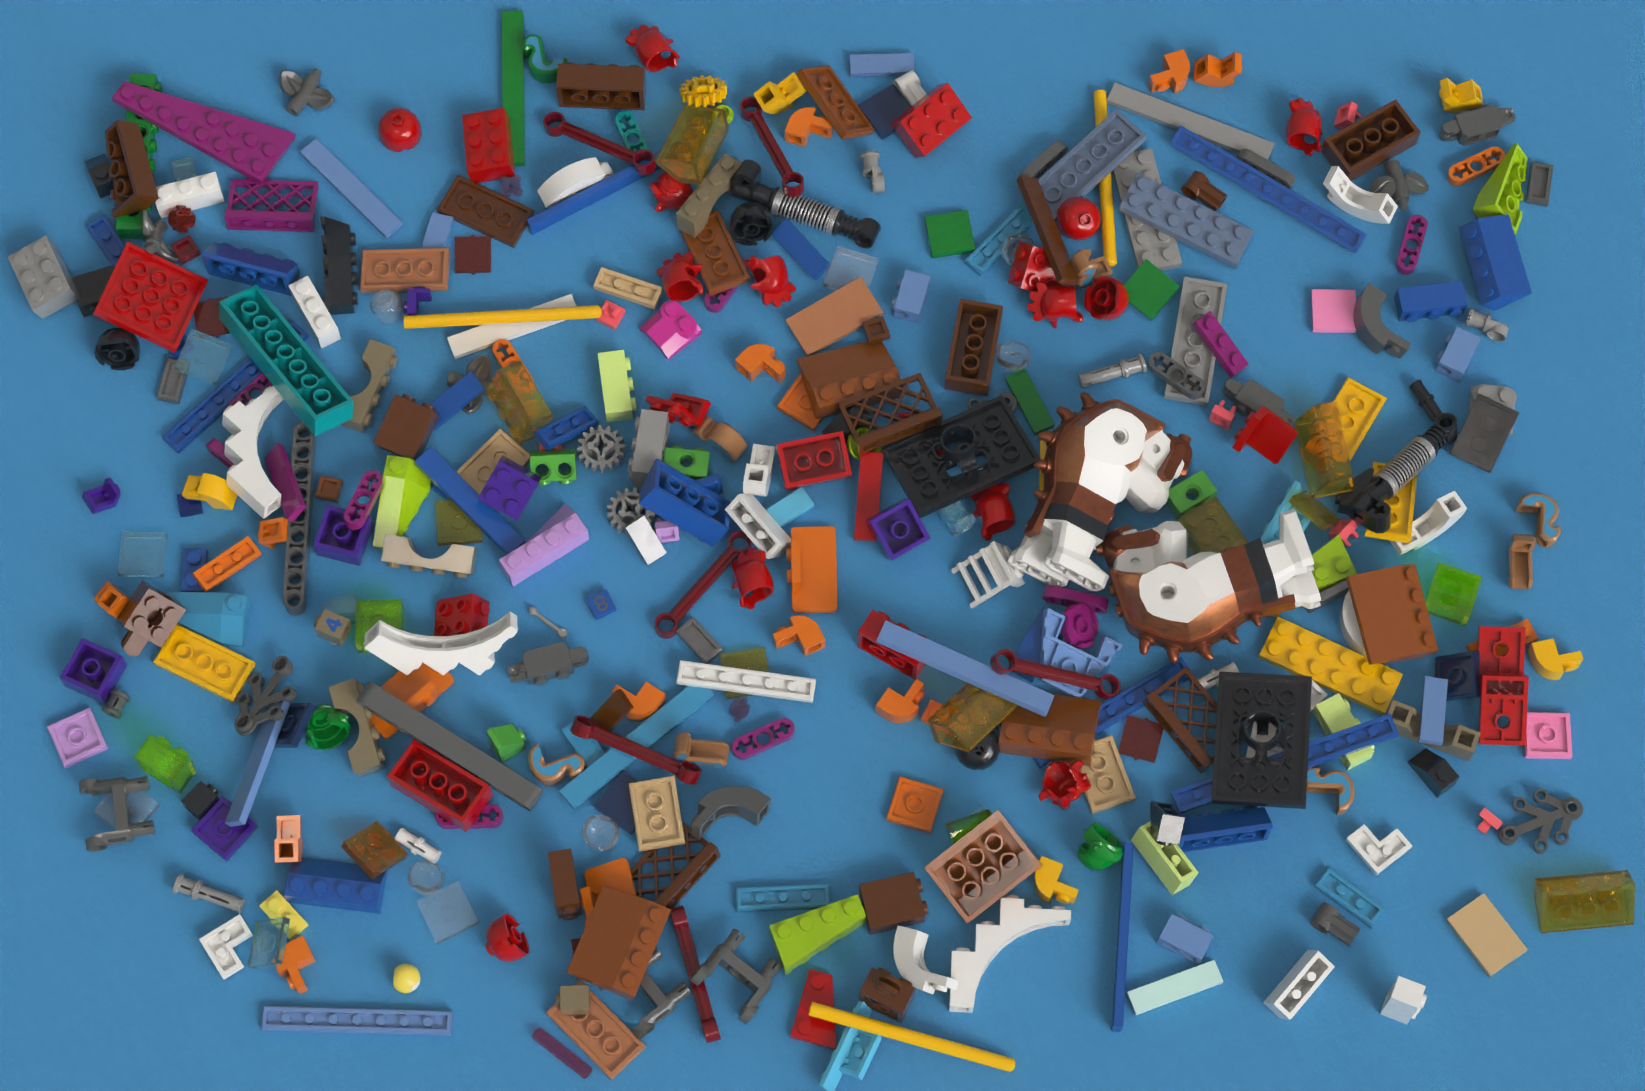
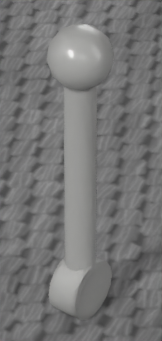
M532 606L528 609L530 615H535L558 632L560 638L567 636L566 629L558 628L537 612L536 607Z

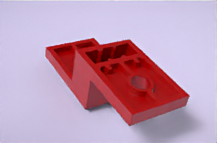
M1478 625L1477 651L1480 653L1478 732H1481L1478 740L1479 744L1526 746L1529 677L1524 674L1525 627ZM1499 643H1504L1507 646L1506 653L1501 656L1496 655L1495 647ZM1502 715H1506L1509 719L1508 725L1503 728L1498 727L1497 719Z

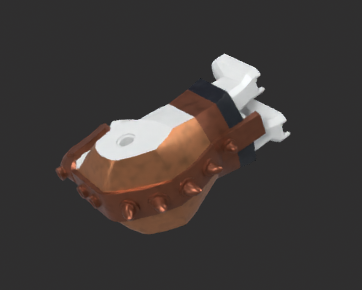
M1082 392L1080 394V399L1083 403L1082 411L1076 413V411L1072 412L1066 407L1059 406L1057 413L1062 419L1060 421L1061 424L1052 431H1042L1038 434V438L1046 442L1047 449L1044 460L1036 461L1033 466L1036 469H1040L1044 474V490L1034 491L1035 497L1038 498V504L1031 518L1024 525L1026 527L1024 531L1025 536L1020 546L1011 552L1007 562L1009 565L1047 585L1064 587L1071 580L1088 590L1097 592L1105 588L1109 575L1090 559V555L1093 550L1097 549V545L1104 541L1108 524L1112 521L1115 514L1114 508L1116 504L1126 498L1138 512L1155 513L1159 511L1168 500L1169 488L1173 480L1179 476L1184 477L1189 469L1192 460V448L1190 446L1192 439L1185 434H1179L1178 437L1170 433L1164 434L1165 424L1124 401L1114 399L1099 403L1091 395Z
M1295 509L1279 514V540L1263 544L1261 538L1239 547L1226 548L1221 553L1200 552L1187 558L1188 533L1180 522L1166 521L1155 528L1139 532L1136 529H1132L1130 525L1109 531L1105 535L1104 541L1097 545L1096 552L1098 556H1104L1108 567L1113 568L1109 570L1111 583L1108 584L1111 596H1116L1118 604L1115 605L1118 617H1123L1128 632L1139 639L1140 653L1146 655L1149 648L1156 645L1167 651V656L1172 663L1178 662L1179 653L1182 652L1199 653L1203 658L1211 660L1214 656L1210 648L1222 639L1228 640L1232 644H1239V638L1236 635L1237 628L1246 621H1253L1256 626H1260L1262 617H1279L1280 613L1294 610L1295 607L1300 606L1308 609L1320 607L1321 597L1312 574L1314 561Z

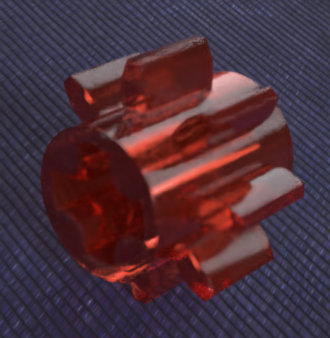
M176 205V211L172 210L168 215V223L173 227L172 230L179 233H188V228H192L195 225V214L191 212V208H186V206Z

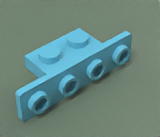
M1295 481L1292 487L1287 489L1282 504L1276 507L1273 519L1264 528L1261 537L1263 544L1279 540L1278 518L1282 512L1295 509L1303 532L1312 519L1311 514L1295 508L1303 493L1300 482Z
M859 1001L852 1013L870 1017L872 1009L865 1002ZM847 1026L841 1034L837 1048L831 1055L826 1071L821 1076L819 1085L825 1091H835L842 1074L863 1080L882 1037Z

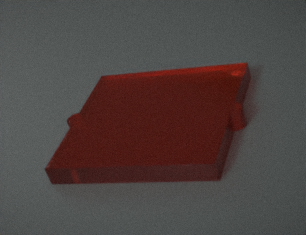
M471 235V237H455V274L471 273L475 275V273H491V236L475 237V235Z
M228 296L213 300L209 298L208 301L197 304L194 317L199 340L211 337L219 338L220 335L230 333L219 319V301L228 298Z
M1128 715L1118 750L1119 754L1133 757L1134 760L1140 759L1155 763L1164 728L1159 723L1148 721V718L1141 719Z

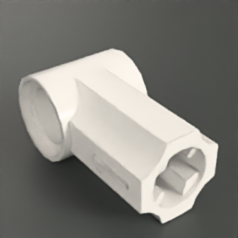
M913 70L893 80V84L911 106L926 95L921 87L919 77Z

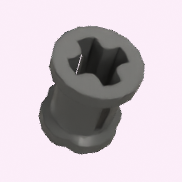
M112 689L110 692L112 695L107 705L103 706L101 710L113 718L120 719L125 703L129 702L131 698L119 690Z

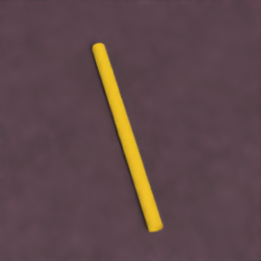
M1105 90L1093 92L1095 128L1108 117ZM1109 173L1099 183L1103 256L1106 257L1110 267H1114L1117 264L1112 177L1111 173Z
M599 305L408 315L404 316V329L594 319L601 317L602 310Z
M812 1002L808 1016L1007 1072H1011L1015 1068V1060L1011 1057L816 1002Z

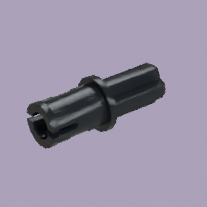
M1417 380L1409 388L1418 399V405L1424 408L1432 421H1435V418L1442 414V411L1434 401V395L1428 392L1421 380Z

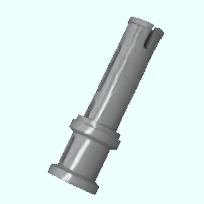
M1140 353L1137 357L1131 359H1120L1117 364L1079 374V382L1081 387L1085 388L1121 376L1122 378H1129V375L1141 371L1146 373L1147 367L1144 357Z
M182 873L177 876L173 886V893L175 894L180 892L191 896L192 900H199L200 898L241 913L245 904V899L205 886L203 881H194L186 878Z

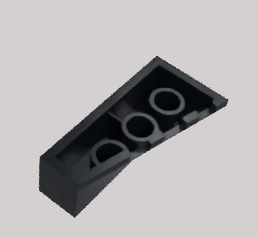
M325 216L320 217L324 235H321L323 252L326 257H323L324 273L327 275V277H324L326 308L330 315L355 313V305H358V293L354 292V285H358L357 272H353V266L357 265L356 252H353V246H356V234L351 232L349 224Z

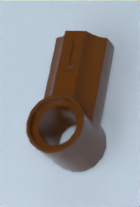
M1194 171L1181 187V191L1185 196L1192 200L1198 199L1215 211L1221 208L1227 198V194L1210 184L1208 178L1199 171Z

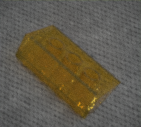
M684 106L655 160L656 164L680 183L701 185L729 131L725 109Z
M1337 401L1314 405L1294 422L1298 432L1297 437L1310 498L1314 499L1355 490L1354 479Z
M966 683L927 721L935 742L969 752L1018 705Z
M1628 870L1535 879L1534 900L1541 933L1634 925L1635 883Z

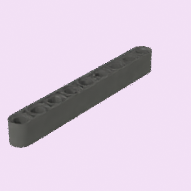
M302 421L297 423L293 430L291 467L301 494L306 495L304 498L306 508L300 513V515L305 517L300 521L295 520L292 522L288 520L283 603L287 612L293 616L303 614L307 605L316 436L310 432ZM304 432L310 433L307 437H300ZM309 453L307 457L299 458L300 454ZM302 473L307 474L303 479L297 478ZM297 536H303V537H304V538H303L301 541H299V542L293 541V540L295 539V537H297ZM302 557L299 563L292 562L294 558ZM293 579H301L298 584H291ZM292 600H300L295 606L289 605Z
M372 682L367 683L356 700L363 708L487 783L492 789L528 811H532L544 792L529 780Z

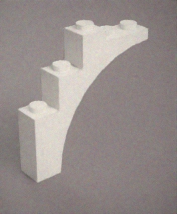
M274 386L267 387L262 395L256 399H251L246 406L240 401L233 406H228L223 412L222 426L232 434L225 441L224 455L235 464L227 471L226 485L263 519L281 506V493L266 476L257 452L258 435L264 421L272 410L284 400Z
M510 611L498 621L482 629L453 636L413 634L394 628L379 620L365 633L364 648L406 675H409L414 669H418L423 662L444 676L450 669L453 670L459 662L480 676L485 670H489L495 662L494 652H497L506 640L514 637L517 633V615Z
M1006 895L1005 898H1001L999 904V925H995L991 921H983L981 924H976L975 952L970 951L969 948H957L956 951L951 952L950 978L959 982L957 990L950 989L949 1012L973 1013L975 994L980 979L994 957L1016 938L1033 930L1050 926L1069 925L1071 910H1066L1062 906L1042 909V906L1030 905L1028 908H1024V899H1019L1017 895Z

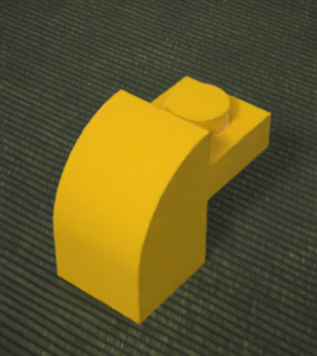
M793 72L777 85L769 81L753 93L763 111L769 114H778L793 107L794 104L792 102L803 95L807 89L796 73Z
M1448 78L1440 80L1441 89H1439V95L1445 111L1458 113L1464 110L1471 111L1484 105L1481 88L1472 79L1455 85Z
M203 473L202 476L188 475L182 492V496L185 499L206 501L214 509L233 510L237 494L226 485L225 479L208 473Z
M1554 638L1533 642L1527 650L1534 670L1542 677L1550 680H1559L1564 670L1565 672L1578 669L1583 661L1581 651L1559 655Z
M1041 856L1040 862L1043 865L1036 870L1034 876V889L1039 898L1049 904L1052 896L1056 897V900L1063 904H1069V902L1074 904L1079 889L1058 882L1063 864Z

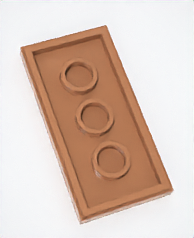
M449 248L362 250L361 293L408 292V289L417 286L429 288L430 291H448Z
M859 277L785 319L806 356H810L862 327V322L884 315V312L862 277Z
M579 980L575 985L585 984L581 980ZM591 990L590 1014L562 1015L560 1008H556V1003L546 1011L549 1018L611 1081L646 1048Z

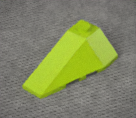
M1518 143L1512 145L1481 189L1473 207V211L1478 218L1509 215L1514 234L1517 233L1522 220V211L1519 210L1520 201L1524 200V193H1522L1521 186L1522 182L1526 181L1528 157Z
M387 455L373 548L383 549L385 534L404 537L410 522L417 515L423 500L430 493L432 481L414 464L415 461L410 458Z

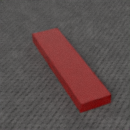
M866 452L860 456L855 541L877 542L866 519L879 513L883 453Z

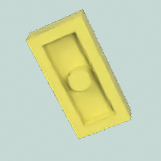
M277 890L259 905L261 910L290 941L309 926Z

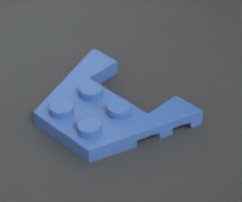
M1045 608L1043 611L1040 664L1098 677L1097 675L1111 662V658L1116 652H1119L1123 644L1102 636L1095 656H1092L1058 639L1065 616ZM1044 678L1038 679L1072 697L1082 698L1088 690Z

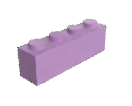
M564 504L524 545L499 559L501 570L514 587L589 540L588 530L578 515Z

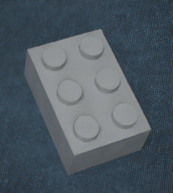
M46 235L8 256L32 311L42 319L81 298L57 245Z
M641 409L640 417L636 416V437H633L632 440L633 458L629 459L628 471H630L629 479L633 480V487L635 488L642 487L656 459L662 462L664 460L665 447L668 444L670 431L668 412Z

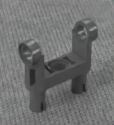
M148 776L133 779L119 777L102 781L98 779H85L79 782L81 794H92V796L113 793L116 831L94 834V837L85 840L87 851H102L109 845L132 842L135 840V837L155 835L153 820L132 824L128 802L129 793L150 790Z
M733 928L724 943L717 945L705 963L701 964L694 972L690 981L696 986L700 985L719 964L753 991L740 1009L742 1012L738 1017L739 1020L747 1024L757 1012L759 1003L771 988V981L779 969L782 968V964L780 962L775 964L777 960L769 958L761 972H756L735 955L734 952L745 939V935L743 933L738 935L740 931Z
M655 947L648 967L663 957L661 952L657 951V947ZM646 969L640 987L656 1008L639 1020L640 1023L632 1032L638 1039L649 1034L655 1028V1024L674 1011L677 1003L692 994L689 988L686 987V984L682 981L681 984L669 993H662L648 975Z

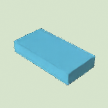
M800 487L766 510L782 528L812 509L814 503L805 490Z

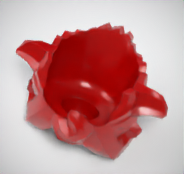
M671 164L665 173L658 177L657 182L652 181L649 187L654 194L653 196L658 201L655 210L661 212L666 208L669 210L681 208L694 192L691 186L694 181V175L685 176L684 169L677 164Z
M1076 760L1072 764L1066 761H1053L1052 764L1049 763L1042 781L1043 789L1038 796L1040 801L1050 798L1052 804L1065 810L1070 807L1071 801L1077 800L1081 793L1087 792L1091 788V783L1087 774L1080 772L1084 762Z

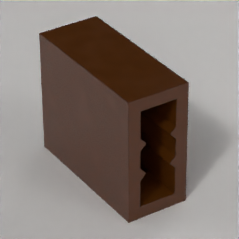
M395 394L373 444L399 457L410 458L415 461L422 455L439 415L434 411L435 407L423 402L421 406L414 403L416 399L406 394H403L402 397Z
M571 849L548 852L559 919L563 918V920H574L577 916L582 915L572 851Z
M914 872L859 884V893L870 935L897 929V926L906 927L925 922L928 908L926 901H921L920 892H923L920 878H915Z

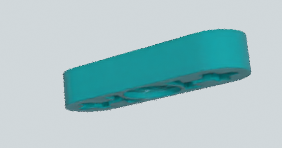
M629 111L619 112L616 115L615 122L624 146L635 152L638 149L649 150L634 115ZM622 119H626L629 122L630 129H626ZM635 135L639 138V141L635 144H630L627 141L628 137Z

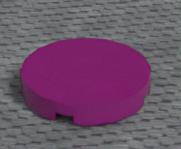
M1085 603L1071 604L1062 613L1065 616L1061 628L1063 638L1069 645L1075 648L1091 646L1094 643V637L1098 634L1096 614Z

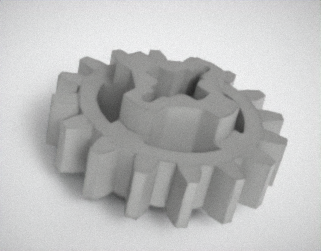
M599 425L598 430L590 427L589 434L586 432L582 433L584 439H578L579 447H577V454H580V462L585 461V468L592 466V472H595L598 468L601 474H603L605 468H608L611 472L613 471L612 465L620 466L619 459L625 458L623 452L626 451V448L623 444L624 439L622 436L618 437L617 430L611 432L610 426H607L606 430H602V426ZM601 443H602V446H603L602 455H600V451H599V448H600V444H601Z
M635 487L632 492L625 488L624 494L617 491V498L611 497L610 502L612 505H607V511L609 512L607 518L612 520L610 522L612 528L617 526V533H621L625 530V525L644 513L645 508L639 504L640 494L637 493V488ZM621 505V510L616 515L617 508ZM646 509L645 517L650 526H652L651 519H655L656 515L654 512Z

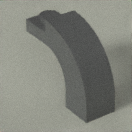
M1368 283L1360 293L1354 307V324L1357 333L1364 344L1377 355L1384 349L1389 355L1401 359L1411 343L1385 327L1380 317V309L1387 293Z
M729 786L712 791L698 802V813L691 821L692 836L700 840L715 821L725 816H738L758 826L770 811L771 798L757 790L742 786Z

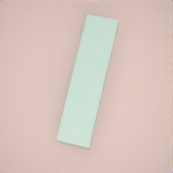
M1215 960L1128 991L1127 997L1136 1016L1222 984L1223 979Z

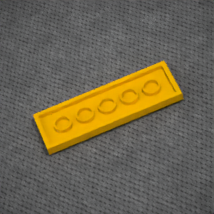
M1277 617L1258 657L1297 676H1311L1318 686L1336 694L1339 693L1342 697L1381 715H1385L1403 676L1402 673L1383 664L1369 665L1367 657L1280 617Z

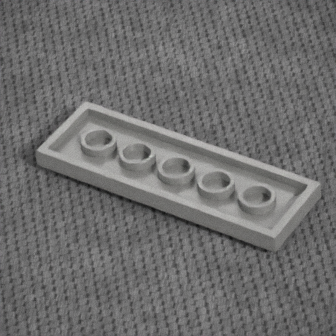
M1152 148L1132 152L1112 171L1120 203H1122L1137 173L1161 184ZM1123 213L1137 269L1145 259L1161 271L1182 266L1175 238Z
M1184 276L1171 359L1201 378L1205 383V390L1201 398L1193 400L1166 383L1164 399L1208 406L1216 358L1191 324L1211 311L1221 325L1227 290L1226 283ZM1173 371L1170 374L1171 378L1176 381L1183 378L1182 374L1178 371ZM1191 386L1190 390L1194 392V390H1198L1199 386Z

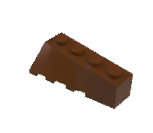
M116 120L105 131L107 158L111 159L110 169L108 170L109 178H113L114 190H110L111 199L115 200L112 216L117 218L146 210L159 197L139 124Z

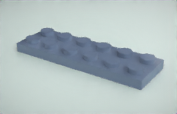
M1117 109L1038 180L1055 223L1057 222V209L1062 202L1072 197H1084L1147 140L1146 134Z
M1139 173L1135 175L1118 209L1233 268L1237 267L1254 232Z

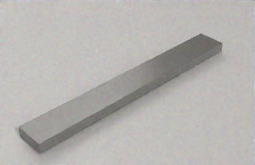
M1114 83L1107 98V104L1177 131L1180 126H1183L1210 143L1238 154L1242 149H1248L1269 160L1275 143L1118 83Z

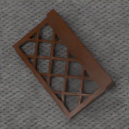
M921 373L838 404L859 455L932 428L942 422V413L939 407L937 408ZM918 381L921 386L919 394L907 390L909 384ZM896 390L902 394L899 400L895 401L887 398L888 392ZM905 394L917 398L913 407L901 403ZM876 398L881 400L878 409L867 406L868 399ZM919 400L928 402L931 409L921 411L916 409ZM884 402L896 406L892 415L881 411ZM853 405L861 409L858 416L855 417L849 415L845 408ZM899 407L910 411L908 418L901 419L895 416ZM863 410L875 414L872 423L860 419ZM878 415L890 419L887 426L881 427L875 424ZM858 423L869 427L866 434L857 435L855 428Z
M1185 667L1157 690L1146 696L1142 703L1198 771L1202 773L1214 763V757L1211 758L1207 754L1205 745L1206 743L1215 744V740L1206 739L1207 727L1216 729V724L1207 723L1208 712L1217 713V703L1190 670ZM1183 675L1191 682L1190 689L1178 688V679ZM1164 690L1174 691L1173 703L1164 702L1159 694ZM1177 692L1190 694L1189 705L1176 703ZM1193 694L1204 697L1205 707L1192 705ZM1176 708L1188 709V721L1177 718L1175 715ZM1192 710L1204 711V723L1191 721ZM1191 725L1203 727L1202 738L1192 736L1190 733Z
M682 822L686 835V854L674 855L673 846H670V856L657 857L658 849L648 850L630 869L632 879L638 880L639 890H635L636 895L643 898V894L655 893L654 902L669 909L677 905L721 856L718 848L713 843L707 842L704 838L700 840L695 837L689 838V835L692 836V829L684 822ZM690 843H700L704 846L699 853L690 854ZM687 859V866L683 870L674 871V860ZM670 861L671 871L658 872V862ZM645 863H654V873L642 874L641 868ZM671 876L670 885L659 888L658 877ZM655 878V888L642 889V879Z

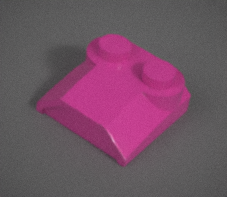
M674 300L663 303L660 311L640 327V331L644 332L668 360L702 334L695 319Z

